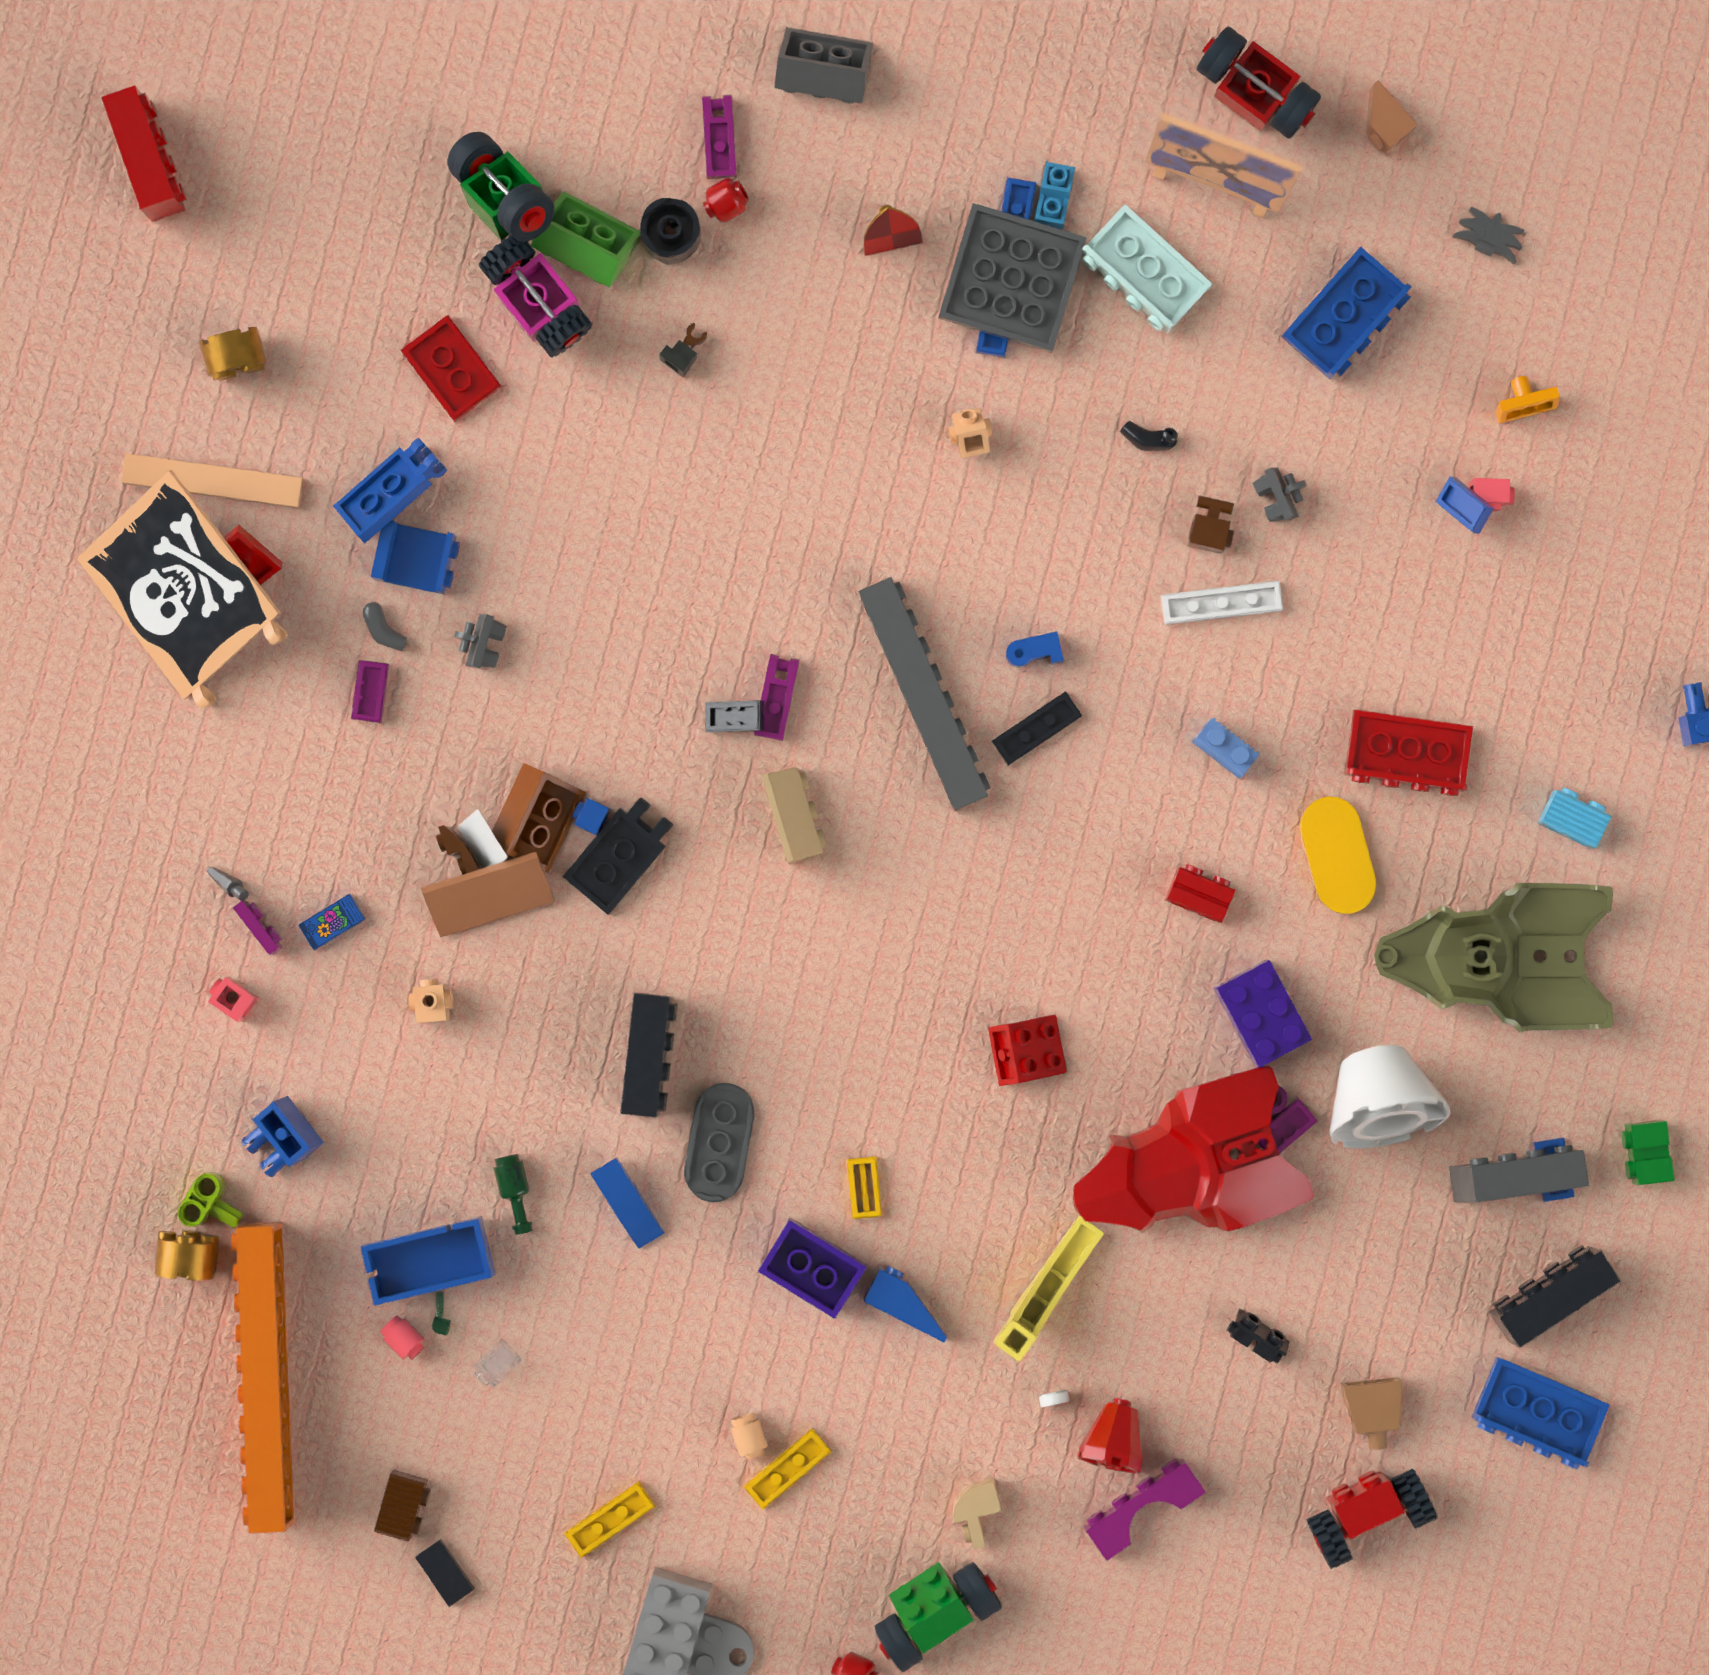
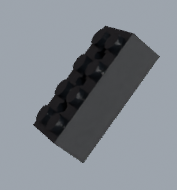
M645 993L633 994L620 1114L657 1118L660 1116V1111H666L668 1093L663 1092L664 1081H669L671 1063L666 1062L667 1051L671 1052L673 1050L674 1033H669L670 1021H676L678 1003H672L673 996Z
M1581 1245L1568 1254L1569 1259L1562 1264L1555 1262L1543 1270L1545 1275L1536 1281L1531 1278L1518 1287L1519 1292L1512 1297L1505 1295L1493 1303L1495 1308L1490 1310L1489 1313L1508 1342L1521 1348L1621 1282L1601 1250L1590 1246L1585 1248Z

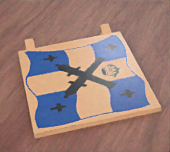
M1164 113L1160 117L1145 160L1146 163L1156 166L1152 176L1164 180L1166 172L1170 171L1256 204L1252 214L1261 218L1264 217L1267 209L1277 213L1280 211L1303 167Z

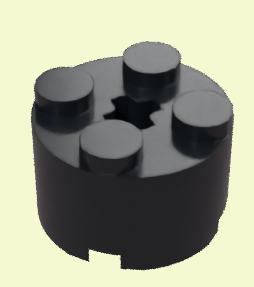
M661 198L652 202L645 209L640 223V234L647 252L653 258L664 264H675L687 260L695 253L701 242V228L698 216L692 206L680 199ZM670 226V228L676 230V233L674 235L666 234L665 228Z

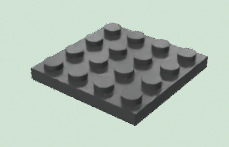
M973 203L938 319L1052 353L1082 256V248L1085 246L1087 237Z

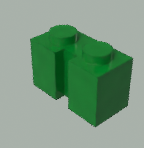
M1654 1120L1624 1124L1625 1131H1622L1621 1139L1623 1148L1628 1149L1629 1161L1625 1162L1627 1178L1632 1179V1184L1646 1185L1675 1181L1672 1158L1669 1155L1668 1148L1670 1142L1667 1121Z

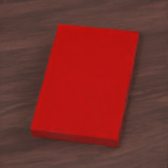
M448 315L400 350L454 422L502 387Z

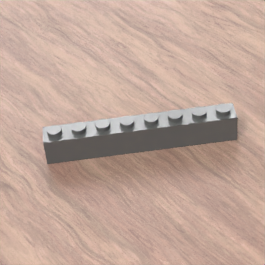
M889 577L858 591L862 604L954 811L988 796L986 790L990 789L989 782L984 772L980 774L977 772L974 765L975 762H978L977 755L972 745L966 747L962 738L966 734L965 728L960 718L954 720L950 708L954 707L949 692H942L938 681L942 680L936 663L930 665L926 654L930 652L924 636L918 638L914 627L918 625L912 609L906 610L902 599L906 598L900 582L894 583L892 577Z

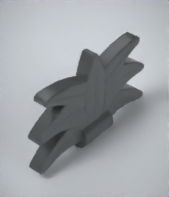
M1471 207L1469 212L1475 218H1466L1459 221L1460 225L1471 231H1459L1454 233L1452 237L1475 245L1474 250L1491 257L1492 254H1497L1506 258L1510 263L1515 264L1516 258L1508 247L1521 250L1522 245L1513 234L1521 235L1524 233V229L1513 225L1501 224V213L1495 215L1491 220L1482 211Z

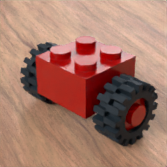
M1413 1468L1392 1478V1485L1385 1475L1381 1472L1375 1473L1373 1470L1359 1476V1482L1348 1486L1346 1483L1332 1489V1495L1326 1498L1341 1528L1336 1524L1329 1509L1306 1519L1314 1536L1313 1538L1330 1569H1334L1353 1559L1349 1547L1344 1540L1347 1537L1353 1539L1405 1514V1512L1415 1529L1438 1519L1428 1493Z

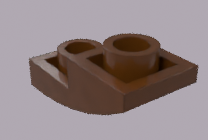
M439 826L440 834L436 835L440 850L441 852L447 851L449 856L460 853L462 858L457 859L462 875L481 869L475 856L464 841L447 826Z

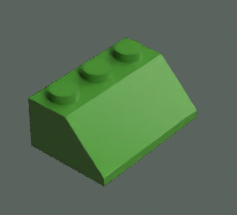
M563 191L553 203L555 214L550 226L540 236L533 239L531 246L542 254L567 265L570 269L577 270L592 278L595 282L610 288L621 274L641 236L640 231Z

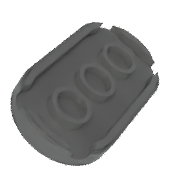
M718 1083L710 1086L699 1096L694 1109L684 1166V1178L692 1193L699 1199L707 1202H721L728 1199L737 1192L744 1178L754 1121V1105L748 1093L735 1084Z

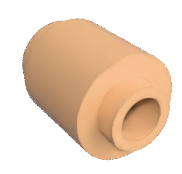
M754 1412L731 1419L733 1427L730 1429L739 1456L745 1455L746 1459L749 1460L763 1455V1449L768 1445L759 1418H755Z

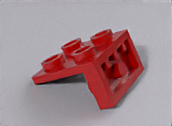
M1056 1015L988 1027L999 1086L1024 1083L1067 1072Z

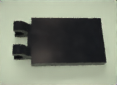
M639 798L628 813L619 808L563 875V878L607 915H610L667 847L660 840L674 825L666 817H662L653 829L645 823L641 817L651 805L643 798Z

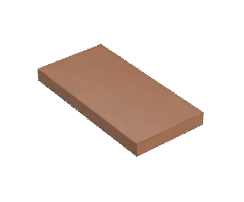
M537 852L421 888L440 938L555 902Z

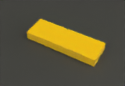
M812 1427L743 1487L763 1510L832 1452V1450Z
M637 1481L565 1531L564 1535L580 1558H582L653 1509L656 1505L640 1481Z

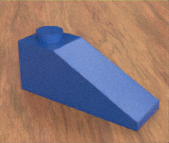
M889 1265L886 1270L880 1267L864 1297V1302L945 1343L947 1339L946 1333L908 1281L902 1278L904 1273Z

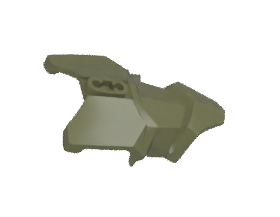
M1516 883L1512 889L1502 891L1486 910L1456 913L1450 908L1439 906L1416 922L1380 937L1374 955L1376 966L1380 975L1410 987L1425 996L1440 1009L1448 1008L1456 1002L1487 1005L1503 1023L1513 1025L1519 1032L1611 1028L1613 1026L1612 1003L1600 993L1585 974L1584 940L1599 921L1612 910L1613 889L1610 886L1588 884ZM1538 950L1546 954V958L1541 962L1535 961L1533 957L1534 953ZM1568 950L1573 951L1575 954V958L1571 962H1567L1564 959V953Z

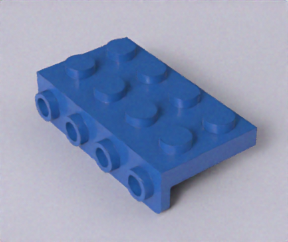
M1360 247L1281 337L1328 379H1331L1335 374L1341 377L1352 364L1348 360L1355 351L1361 354L1372 342L1368 336L1375 329L1380 333L1389 323L1391 318L1388 314L1394 307L1400 310L1411 298L1407 292L1412 286L1408 283L1406 285L1403 284L1366 250Z
M1497 1356L1472 1418L1479 1422L1477 1427L1494 1434L1497 1429L1507 1434L1506 1440L1520 1446L1523 1445L1524 1441L1534 1445V1452L1550 1458L1552 1453L1562 1457V1464L1578 1470L1580 1465L1588 1468L1590 1462L1587 1459L1610 1404Z

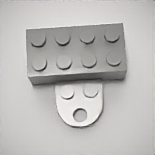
M655 1567L623 1675H686V1673L690 1675H744L753 1661L754 1646L751 1636L742 1626L733 1621L704 1613L712 1587L711 1583ZM741 1648L746 1652L747 1658L743 1663L736 1664L730 1659V1652L733 1649Z

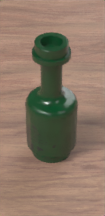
M518 1154L495 1159L496 1167H493L499 1194L502 1199H508L511 1202L515 1225L512 1226V1229H514L515 1235L533 1231L531 1226L533 1223L532 1221H527L522 1200L523 1196L529 1192L523 1160H519Z

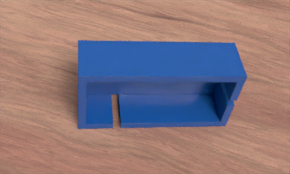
M482 1216L455 1222L452 1224V1229L450 1224L367 1243L360 1247L366 1273L377 1269L378 1275L368 1279L374 1306L492 1278L496 1275Z

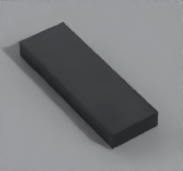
M1065 691L991 742L1007 766H1009L1082 717V714Z

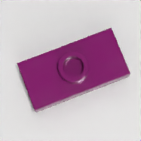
M359 660L351 714L352 720L382 723L390 664Z
M1299 1098L1295 1099L1270 1122V1129L1279 1154L1318 1122ZM1261 1138L1258 1141L1259 1146L1264 1150L1267 1145L1265 1139Z

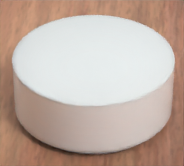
M1066 1390L1040 1395V1406L1042 1408L1070 1401L1069 1393Z

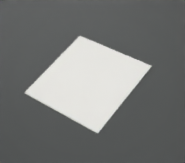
M478 809L457 827L482 868L501 863L508 858Z

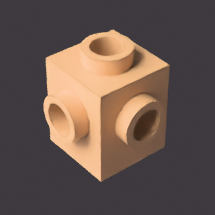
M981 408L966 409L951 414L953 426L948 427L951 444L957 443L961 458L989 453L988 437L993 436L989 418H983Z
M438 979L421 980L420 987H413V993L409 994V1008L411 1012L415 1011L416 1023L449 1020L448 1008H453L452 990H447L446 984L439 985ZM430 995L434 998L432 1006L428 1004V997Z

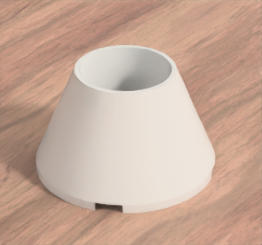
M1396 1045L1377 1046L1356 1052L1342 1061L1329 1133L1334 1144H1337V1141H1341L1345 1148L1386 1146L1411 1139L1410 1133L1422 1128L1425 1129L1426 1133L1437 1128L1447 1120L1450 1115V1109L1446 1100L1403 1047Z

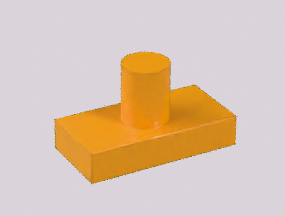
M1528 376L1517 377L1511 381L1515 397L1499 401L1496 416L1499 424L1557 409L1560 399L1557 386L1533 392Z

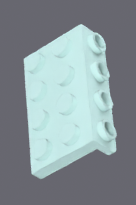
M1126 204L1082 248V262L1090 270L1095 271L1097 269L1105 276L1104 282L1112 290L1117 291L1119 289L1126 295L1125 301L1136 311L1141 309L1149 316L1147 321L1159 332L1163 329L1168 334L1212 286V283Z

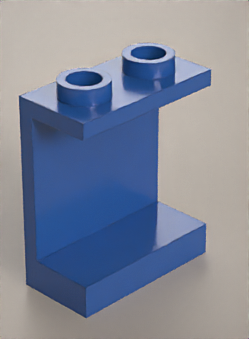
M391 520L380 531L371 578L380 582L444 595L446 588L450 589L452 585L454 571L450 570L452 559H457L460 542L456 541L457 537L454 533H438L400 525Z

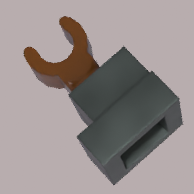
M691 323L688 326L683 342L679 340L673 348L666 345L659 354L660 361L683 378L697 360V353L692 349L696 345L704 343L707 338V332H704L699 338H694L691 335L695 329V323Z

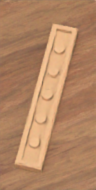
M125 453L121 480L123 484L152 488L168 471L172 470L189 493L293 508L300 507L304 480L300 477Z

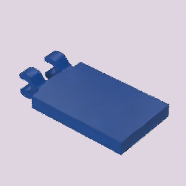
M417 438L405 451L399 447L334 504L333 507L365 544L432 485L429 479L443 476L447 469L439 462L431 450L426 447L423 441Z

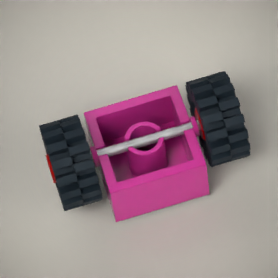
M509 235L507 239L504 238L500 244H496L492 250L488 251L478 265L493 285L498 284L493 289L495 294L533 343L537 340L551 358L556 357L560 353L565 352L567 348H571L575 342L581 340V337L588 333L587 331L592 328L593 324L580 309L577 298L543 255L539 253L535 256L536 251L528 241H518Z

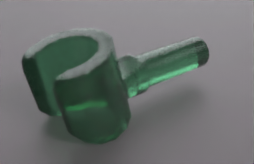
M436 1292V1312L432 1329L435 1333L446 1336L450 1329L451 1320L442 1318L444 1313V1292Z

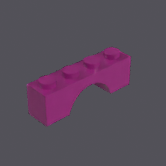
M1183 1458L1179 1461L1176 1459L1169 1461L1161 1468L1163 1471L1155 1478L1151 1476L1146 1477L1136 1485L1138 1489L1129 1496L1126 1493L1118 1496L1112 1501L1113 1507L1104 1513L1102 1510H1099L1087 1519L1088 1524L1084 1528L1106 1561L1131 1545L1130 1524L1140 1508L1152 1502H1167L1182 1510L1206 1493Z

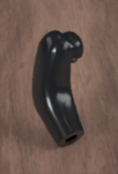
M1129 420L1119 431L1141 451L1170 450L1177 444L1178 433L1170 427L1165 428V430L1148 431Z

